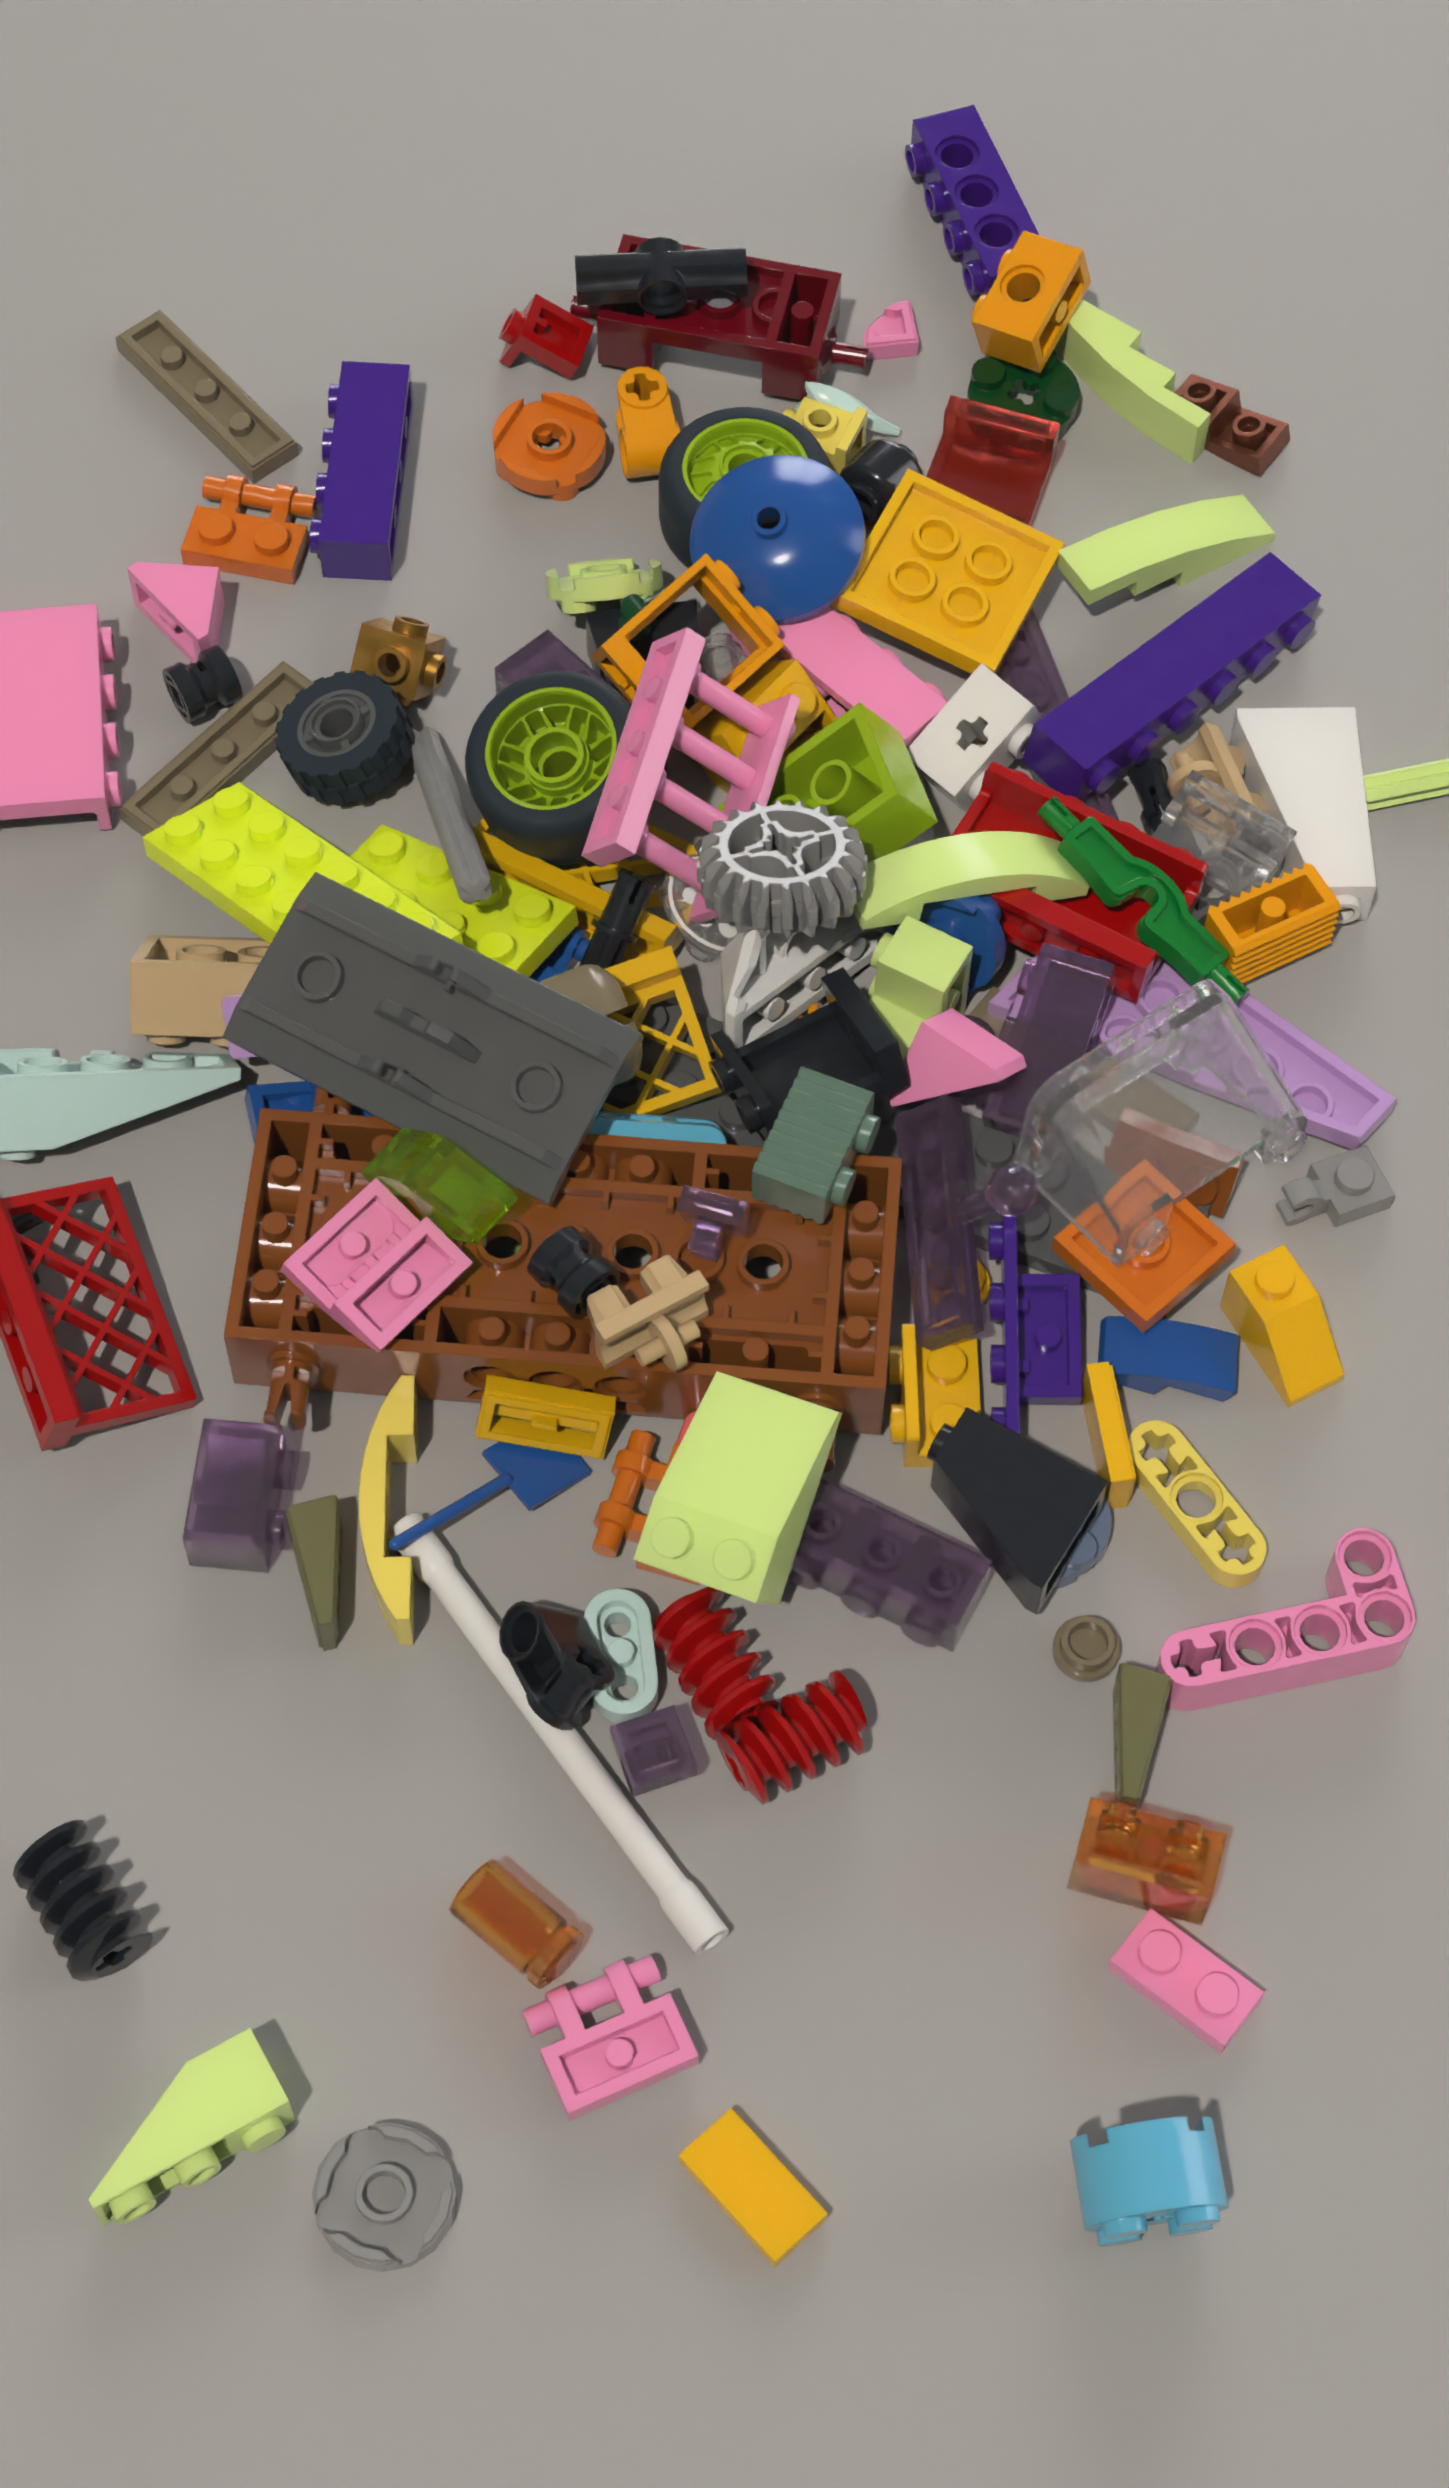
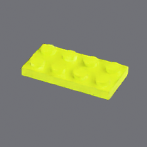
M383 824L350 856V858L461 932L464 946L527 977L532 975L579 924L575 905L490 869H487L491 878L489 883L493 891L490 898L486 902L477 899L471 905L464 903L459 898L442 849Z

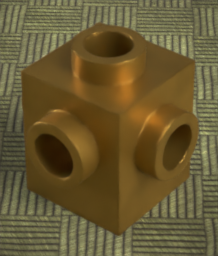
M397 615L394 621L380 617L361 623L350 673L358 670L365 671L370 676L375 674L381 677L386 685L389 683L402 706H409L411 701L432 695L433 689L437 690L441 686L448 663L447 656L442 655L446 638L429 633L430 625L428 623L408 616Z

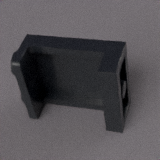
M843 967L821 978L828 1001L827 1005L736 1050L722 1030L710 1035L717 1057L708 1062L710 1071L724 1096L733 1092L737 1096V1099L734 1100L735 1107L750 1134L760 1130L767 1140L769 1132L773 1128L779 1111L783 1107L789 1090L793 1086L794 1080L802 1066L874 1092V1102L910 1085L897 1039Z

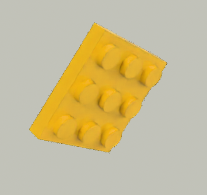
M908 468L866 540L863 559L855 578L846 591L833 602L832 607L970 674L981 663L996 674L1053 571L1059 556L1058 550L1063 549L1065 543Z

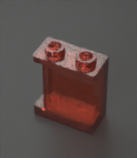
M951 395L944 412L943 433L926 477L1031 527L1055 463L1060 423Z

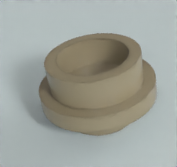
M1078 1616L1066 1621L1059 1627L1053 1640L1052 1653L1056 1665L1066 1676L1081 1682H1093L1103 1679L1113 1671L1120 1655V1642L1113 1628L1102 1619L1094 1616Z

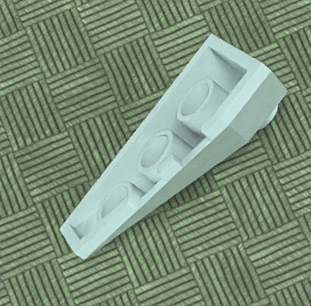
M0 1049V1158L5 1160L32 1159L36 1157V1150L59 1148L241 1080V1067L229 1054L152 1052L143 1055L142 1064L131 1063L130 1057L113 1054L112 1050H92L90 1055L81 1057L80 1062L55 1057V1049Z

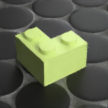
M906 915L894 935L886 932L879 940L870 965L876 968V976L868 992L869 1003L897 1039L903 1061L922 1021L950 1008L964 1015L973 946Z

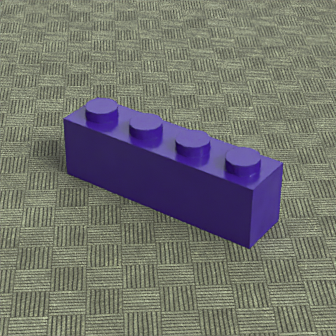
M342 361L339 384H330L328 416L334 419L333 428H324L322 436L323 463H328L327 473H318L316 480L317 508H322L321 518H312L310 525V552L320 554L323 577L392 581L413 408L410 364Z

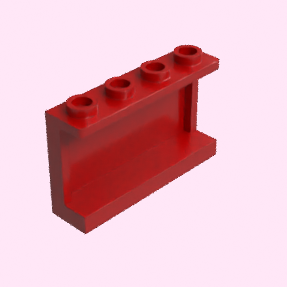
M991 762L985 770L979 794L951 835L986 831H1013L1038 834L1062 842L1063 838L1042 817L1037 815L1040 808L1048 800H1051L1053 796H1057L1058 800L1080 822L1088 817H1094L1133 857L1146 860L1165 872L1184 895L1189 913L1192 912L1199 900L1209 868L1205 861L1196 858L1192 853L1183 848L1173 847L1141 832L1131 823L1118 821L1085 805L1074 796L1061 794L1032 780L1028 775L1019 770L1009 769L996 762ZM1090 886L1086 896L1054 901L1026 888L986 894L992 897L1001 909L1002 915L999 923L1003 928L1006 941L1136 1004L1163 960L1157 954V951L1151 949L1137 936L1136 925L1141 917L1145 916L1150 909L1148 902L1142 898H1132L1119 906L1109 907L1102 902Z

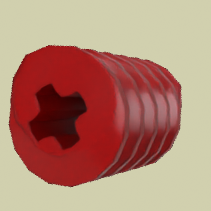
M706 1587L679 1598L658 1615L654 1621L653 1640L657 1648L667 1652L665 1658L668 1668L674 1673L680 1674L678 1677L680 1689L688 1696H693L691 1700L692 1710L699 1717L706 1718L704 1722L705 1732L708 1737L716 1741L715 1731L722 1730L733 1738L734 1721L740 1718H747L757 1726L756 1715L758 1709L763 1706H771L778 1710L780 1703L776 1700L765 1701L763 1698L775 1686L776 1680L773 1675L766 1674L753 1679L750 1676L762 1664L763 1658L760 1653L751 1652L741 1656L737 1654L749 1642L750 1636L747 1631L741 1629L728 1634L724 1632L736 1620L737 1614L734 1609L728 1607L712 1611V1608L723 1598L724 1592Z
M839 1670L829 1673L827 1679L828 1688L818 1681L806 1684L804 1700L794 1693L783 1696L780 1702L781 1714L771 1706H763L758 1709L756 1715L757 1726L747 1718H740L734 1721V1740L722 1730L715 1731L718 1748L731 1774L744 1791H749L762 1805L769 1802L766 1781L773 1779L785 1792L793 1790L791 1768L797 1766L808 1779L816 1778L814 1756L821 1754L834 1768L841 1765L838 1749L839 1743L844 1741L857 1755L865 1752L861 1732L866 1730V1715L854 1688Z

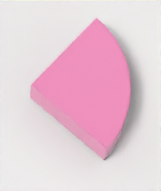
M910 300L889 305L884 309V314L878 317L870 327H867L863 346H869L867 361L918 355L919 339Z

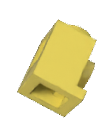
M804 397L797 411L786 408L783 412V415L797 421L813 434L826 453L830 468L838 475L866 444L868 414L866 409L857 407L855 412L852 413Z

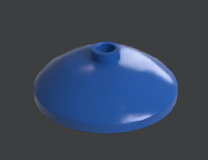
M771 455L756 458L725 474L710 488L702 499L695 513L690 531L692 565L705 553L714 562L716 560L724 562L739 579L741 587L738 590L753 608L760 606L765 609L777 625L809 618L835 602L855 578L863 559L866 543L864 517L859 502L849 485L840 475L824 464L813 459L795 455ZM769 517L780 518L776 527L772 529L761 528L765 519Z

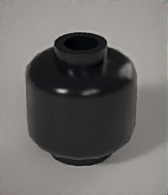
M887 439L872 440L841 470L840 476L852 489L859 502L865 524L875 525L908 468L922 475L917 457L907 446Z

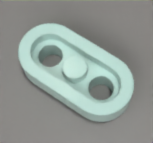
M626 1589L606 1590L596 1595L586 1607L584 1618L602 1654L611 1663L615 1676L612 1683L606 1689L596 1690L592 1695V1701L596 1710L607 1720L619 1724H630L640 1721L649 1715L658 1700V1674L651 1615L645 1601L636 1593ZM623 1623L630 1630L622 1637H613L606 1632V1629L611 1624ZM620 1685H630L637 1690V1693L631 1699L621 1700L613 1695V1691Z

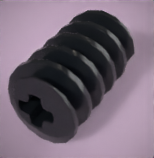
M73 1820L50 1830L36 1840L15 1864L13 1877L19 1888L28 1890L26 1899L32 1910L41 1913L39 1921L45 1932L54 1935L53 1945L59 1956L68 1958L66 1967L72 1978L79 1981H90L112 1975L128 1967L149 1948L153 1936L151 1933H145L130 1938L129 1934L142 1921L141 1915L138 1910H128L116 1915L115 1912L128 1899V1894L124 1887H115L104 1892L102 1891L115 1875L111 1865L106 1864L91 1869L88 1868L98 1859L101 1849L97 1842H88L75 1846L84 1838L88 1828L84 1820Z

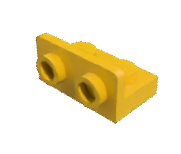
M901 1324L899 1346H889L888 1385H900L901 1404H890L891 1444L902 1443L903 1467H933V1461L927 1458V1454L941 1427L945 1423L954 1427L966 1407L981 1414L977 1338L916 1339L915 1324Z

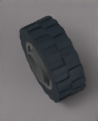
M355 670L354 673L341 671L334 673L333 676L321 677L313 681L314 684L306 689H301L295 695L296 698L290 704L287 703L282 711L281 721L277 722L275 731L278 734V738L275 739V745L281 760L301 791L307 796L312 795L317 802L325 804L327 801L333 802L335 805H345L349 801L359 802L365 800L367 796L375 792L378 794L387 788L386 785L391 780H396L402 773V767L405 763L409 762L412 756L411 746L415 744V735L411 729L413 725L389 683L386 685L381 677L375 674L373 676L367 675L365 671Z

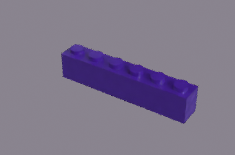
M1267 553L1034 723L1022 761L1055 791L1061 794L1074 796L1079 800H1082L1091 792H1094L1096 795L1102 794L1114 783L1121 770L1131 762H1134L1136 765L1145 762L1157 749L1162 739L1172 732L1176 735L1185 732L1196 720L1202 709L1210 703H1213L1215 706L1222 704L1231 696L1238 683L1249 674L1253 677L1261 675L1274 661L1277 653L1285 647L1289 646L1294 649L1301 645L1315 627L1316 622L1312 619L1321 594L1273 553Z

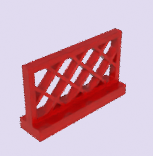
M113 1176L1 1198L0 1338L41 1451L67 1446L70 1437L73 1435L193 1408L197 1401L195 1391ZM96 1199L102 1200L109 1218V1222L102 1233L69 1216L75 1204ZM64 1206L62 1211L56 1209L57 1207ZM32 1213L51 1223L53 1227L43 1244L39 1245L17 1233L11 1217ZM60 1229L94 1246L83 1267L49 1250ZM112 1231L115 1234L116 1240L109 1237ZM101 1250L126 1263L130 1277L124 1288L90 1271ZM25 1255L33 1259L30 1266ZM40 1263L74 1280L63 1301L37 1289L33 1275ZM81 1284L115 1302L104 1323L69 1306ZM133 1286L135 1287L138 1296L130 1293ZM122 1306L147 1319L151 1334L144 1345L110 1327ZM46 1311L54 1315L51 1322L49 1321ZM61 1319L95 1336L84 1358L58 1345L54 1331ZM102 1341L136 1358L125 1380L91 1363ZM154 1342L156 1343L159 1352L151 1349ZM144 1362L167 1374L174 1392L154 1396L131 1383ZM67 1368L75 1372L72 1379L69 1376ZM82 1376L116 1393L110 1407L83 1413L75 1392V1388ZM123 1397L131 1401L129 1403L120 1404Z

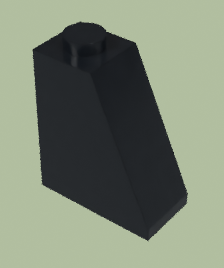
M966 1407L954 1427L947 1423L941 1427L929 1448L927 1458L933 1461L930 1487L1024 1608L1038 1615L1101 1512L1107 1482Z

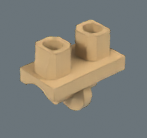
M1205 722L1199 728L1198 736L1186 748L1176 752L1169 759L1174 770L1167 781L1170 795L1172 797H1180L1185 802H1188L1206 844L1219 846L1235 831L1256 826L1266 816L1268 810L1261 794L1249 792L1242 778L1246 762L1239 747L1227 745L1219 725Z
M665 1255L648 1264L640 1272V1284L648 1295L640 1301L630 1305L617 1285H608L590 1294L586 1299L587 1314L595 1332V1353L605 1370L634 1354L642 1367L659 1358L674 1372L687 1366L688 1359L684 1345L701 1337L700 1330L695 1322L709 1315L704 1293L709 1291V1284L699 1270L687 1275L670 1255Z

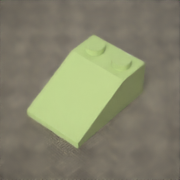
M716 1371L653 1497L633 1560L756 1604L779 1605L842 1413Z

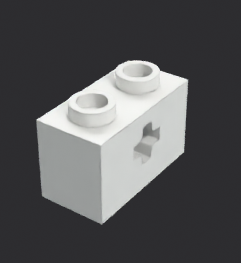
M981 663L907 750L917 773L966 813L980 792L984 772L989 764L996 762L1008 768L1016 758L1022 759L1033 725L1042 717L1031 702ZM975 738L984 742L987 740L986 744L981 748L976 744H971Z

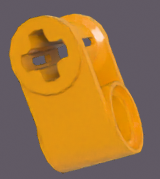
M638 366L628 369L621 374L617 382L619 408L616 411V427L619 436L622 469L626 479L659 475L663 456L668 446L680 432L679 424L674 418L665 377L655 369Z

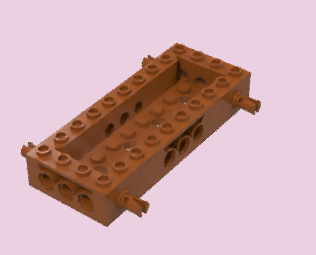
M318 1087L315 1090L312 1112L260 1108L225 1324L224 1341L234 1383L270 1386L267 1407L263 1416V1421L268 1426L274 1429L279 1428L287 1402L291 1401L294 1431L303 1429L307 1421L306 1410L309 1390L387 1396L401 1375H415L417 1397L423 1399L481 1403L485 1380L488 1374L616 1397L615 1414L685 1419L690 1413L697 1411L716 1371L841 1412L842 1416L836 1432L881 1435L887 1381L902 1158L859 1155L856 1153L850 1165L851 1169L856 1170V1178L846 1204L843 1207L832 1204L825 1222L817 1224L813 1219H805L800 1214L793 1215L789 1210H780L776 1205L769 1206L766 1202L756 1201L751 1196L752 1170L763 1147L587 1133L550 1207L377 1117L351 1115V1104L336 1096L330 1098V1093ZM375 1178L419 1221L427 1216L473 1262L454 1283L380 1353L364 1344L332 1319L280 1271L283 1263ZM574 1226L590 1242L589 1253L595 1257L606 1258L620 1272V1280L617 1286L630 1305L648 1296L640 1284V1272L648 1264L661 1257L670 1255L687 1275L699 1270L709 1284V1291L704 1293L709 1315L695 1322L700 1330L701 1337L684 1345L688 1359L687 1366L674 1372L659 1358L642 1367L634 1354L605 1370L595 1353V1332L589 1316L587 1315L580 1319L570 1317L558 1304V1294L554 1291V1288H543L528 1273L527 1266L536 1249L556 1231L564 1227ZM499 1236L514 1238L521 1245L518 1252L508 1258L493 1257L487 1253L485 1247L489 1241ZM636 1246L646 1250L651 1258L644 1266L631 1269L621 1266L615 1260V1256L623 1248ZM764 1256L778 1262L781 1270L774 1277L759 1279L750 1275L745 1266L753 1258ZM835 1437L823 1473L831 1471L835 1466Z

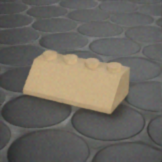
M148 935L130 960L131 1035H148V1041L158 1045L180 1044L186 1041V1036L210 1037L211 1044L229 1047L228 1041L223 1038L226 1029L221 1006L222 1000L228 995L243 994L270 944L262 938Z

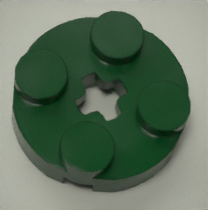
M1055 350L1051 353L1041 373L989 356L988 358L977 360L973 365L967 391V414L973 427L990 441H992L994 434L1000 439L1010 440L1009 448L1036 450L1050 446L1066 435L1069 424L1077 415L1080 388L1074 373L1065 363L1057 359ZM1015 394H1028L1033 397L1032 403L1024 405L1021 399L1010 398Z

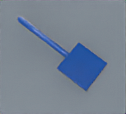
M497 1442L482 1451V1456L497 1472L498 1477L390 1539L388 1546L392 1551H398L507 1486L530 1511L588 1477L592 1471L579 1455Z

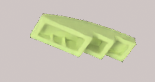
M1082 299L1055 349L1067 365L1102 401L1144 435L1192 465L1204 451L1211 413L1173 393L1176 373L1139 352L1140 331Z
M1243 494L1206 499L1139 517L1108 528L1058 550L1059 556L1056 566L1087 605H1090L1125 587L1136 596L1170 578H1173L1178 586L1181 587L1274 541L1275 532Z

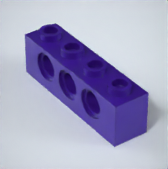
M973 104L914 119L911 144L905 147V159L911 176L913 178L919 176L924 187L925 203L930 215H938L941 221L944 241L951 256L957 255L962 264L963 280L968 293L971 296L977 295L979 299L980 296L988 294L997 278V270L1003 254L1008 249L1014 248L1023 230L1037 235L1039 233ZM1032 298L1025 299V300H1023V301H1021V302L1029 301V300H1031Z

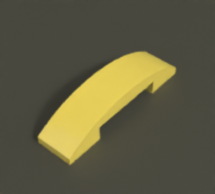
M401 1375L382 1404L365 1448L359 1486V1520L372 1590L389 1629L400 1645H414L415 1580L411 1557H389L388 1533L390 1531L391 1463H417L418 1397L415 1375Z

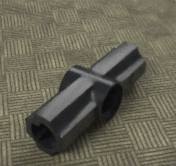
M656 237L642 242L636 248V251L632 253L575 255L577 306L638 303L645 312L663 316L681 310L686 305L687 300L748 297L745 247L684 250L678 241L671 238Z

